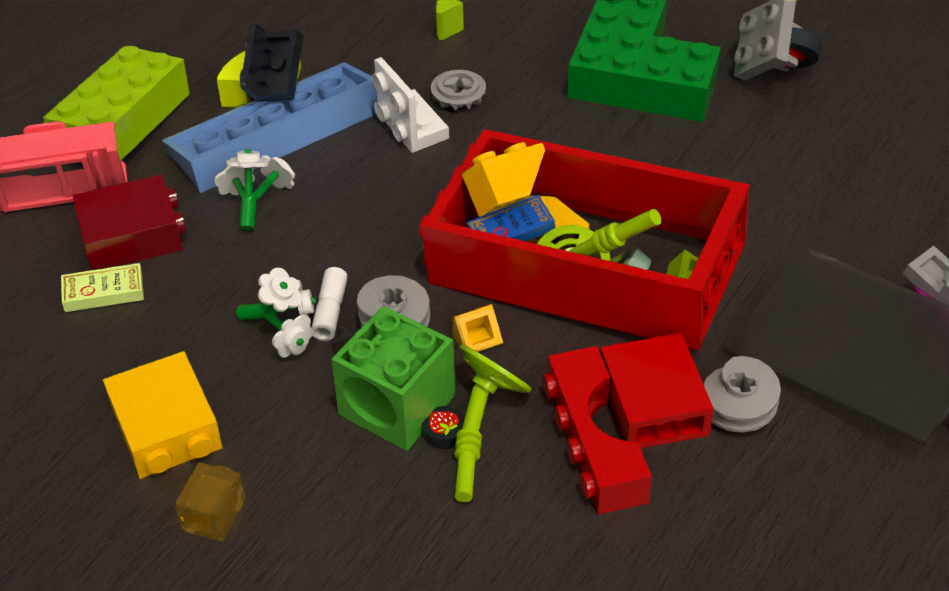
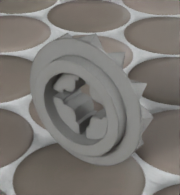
M447 71L438 75L431 84L433 101L440 102L442 108L452 106L455 111L458 107H464L469 110L471 104H481L482 97L486 96V83L480 75L472 71ZM462 87V91L457 93L456 90Z

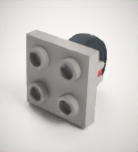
M770 0L743 14L739 24L740 38L738 49L734 57L736 63L734 77L745 81L773 68L789 71V68H805L818 62L821 52V40L814 33L804 30L793 22L796 0Z

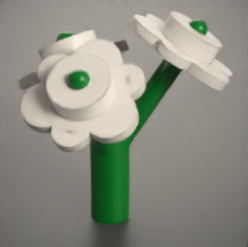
M246 149L245 151L237 152V157L226 160V165L228 166L223 172L215 176L214 182L218 186L220 194L225 195L230 192L232 195H240L242 201L239 229L253 231L257 200L271 184L277 188H283L284 186L289 189L294 186L293 179L295 174L284 160L277 157L270 158L266 155L260 157V152ZM253 167H262L260 170L267 178L253 192V182L255 180Z
M274 268L269 274H262L258 280L261 286L258 291V298L262 303L239 305L236 311L237 317L242 321L267 319L280 330L272 340L273 346L278 349V354L281 357H287L290 354L299 355L305 350L309 339L314 333L310 327L311 321L308 314L314 313L316 300L312 297L310 289L303 290L300 280L293 277L289 278L288 273L282 268ZM298 308L300 316L295 318L294 321L288 319L283 322L276 316L277 312Z

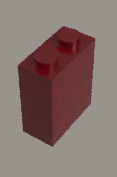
M162 174L72 195L91 270L116 267L183 250L180 239L181 234H186L181 211L174 213L173 210L179 209L174 187L166 188Z

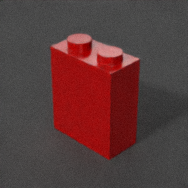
M682 333L601 347L600 355L610 376L608 401L623 440L638 442L640 449L710 436L714 408Z

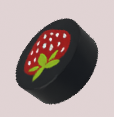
M436 407L422 423L425 441L439 449L454 447L457 432L463 427L465 419L463 414L453 407Z

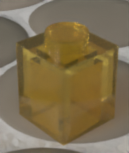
M199 462L175 503L182 531L223 542L245 502L240 473L234 472L225 466L215 467Z

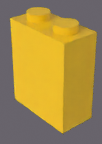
M184 351L103 379L110 406L140 479L164 472L168 468L195 458L205 457L214 451L223 449L217 421Z

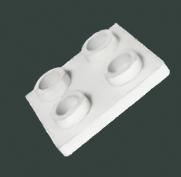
M382 57L375 59V74L372 75L373 85L377 91V102L374 104L375 111L379 120L386 122L392 129L398 142L402 141L413 153L449 139V127L415 89L410 90Z

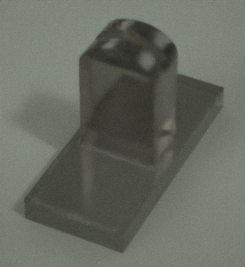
M346 326L338 328L340 338L330 341L334 356L356 334H350Z

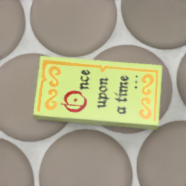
M140 263L61 275L62 305L65 312L144 300L143 275Z

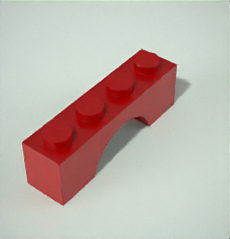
M594 346L548 356V374H543L542 376L544 392L547 399L553 398L555 401L554 413L559 431L566 430L568 435L567 450L571 463L573 465L579 464L581 469L580 484L585 499L592 498L598 515L649 504L652 475L638 442L611 437L601 431L591 419L598 410L608 404L610 376L598 347Z

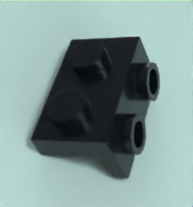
M250 24L248 37L245 40L243 69L240 72L241 89L257 102L294 99L304 35L297 29L266 32L260 25Z

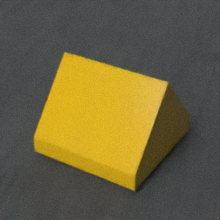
M492 304L453 317L452 335L458 345L462 343L479 352L503 343Z

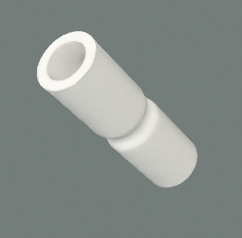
M338 267L326 269L323 276L319 302L316 306L312 323L313 337L320 341L332 340L336 332L340 305L347 282V273Z

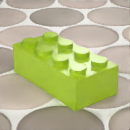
M124 46L43 117L44 123L59 121L63 122L66 128L114 121L117 151L121 161L190 94L184 59L169 56L166 53L142 50L135 46Z

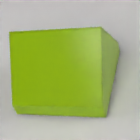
M437 0L436 28L439 40H444L464 30L463 2L459 0Z

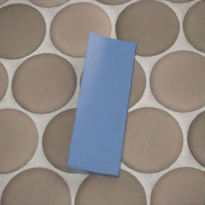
M343 62L297 82L295 97L292 100L257 102L255 100L163 139L162 143L166 154L182 168L198 191L203 193L216 187L214 182L215 176L223 172L228 166L226 165V160L237 157V152L250 149L251 151L260 152V157L266 155L270 158H281L377 115L374 107L375 102H377V91L373 85L372 76Z

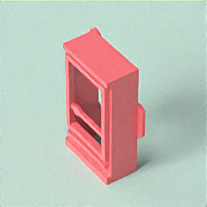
M57 121L26 126L21 135L0 137V174L55 166L57 173L39 176L20 175L0 178V215L2 210L3 212L74 202L72 196L74 194L128 182L126 163L120 161L117 151L114 121L66 128L63 122ZM82 162L84 169L64 172L62 167L63 164Z

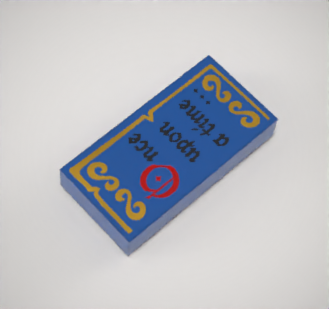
M539 195L466 222L467 228L522 241L534 239L555 228V220Z

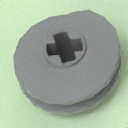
M383 276L365 284L358 293L357 307L359 309L358 317L361 322V328L382 306L426 327L429 325L430 299L425 288L415 280L404 276Z
M747 356L732 357L725 363L723 368L714 370L706 377L704 387L714 408L712 423L733 432L755 431L770 423L777 413L781 394L779 378L771 367L759 359Z

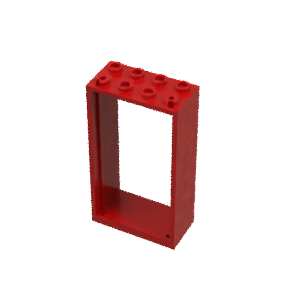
M484 129L477 141L469 146L467 156L462 164L455 167L452 179L445 190L439 192L436 204L430 213L424 215L420 222L419 235L423 238L425 251L423 263L424 266H427L429 284L646 338L682 333L688 348L700 350L746 245L750 184ZM521 142H525L527 147L542 143L545 152L529 196L556 197L571 210L624 222L651 209H655L661 216V223L653 228L707 241L690 278L685 279L467 228L466 222L478 218L479 215L462 174L474 166V158L486 152L495 151L496 156L504 154L503 151Z

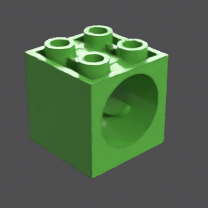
M382 306L331 359L338 414L406 451L422 435V423L436 407L447 406L456 396L453 339L385 306Z

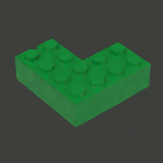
M596 0L569 63L568 98L704 122L717 82L721 47L702 42L694 43L676 40L671 37H662L665 30L667 0Z

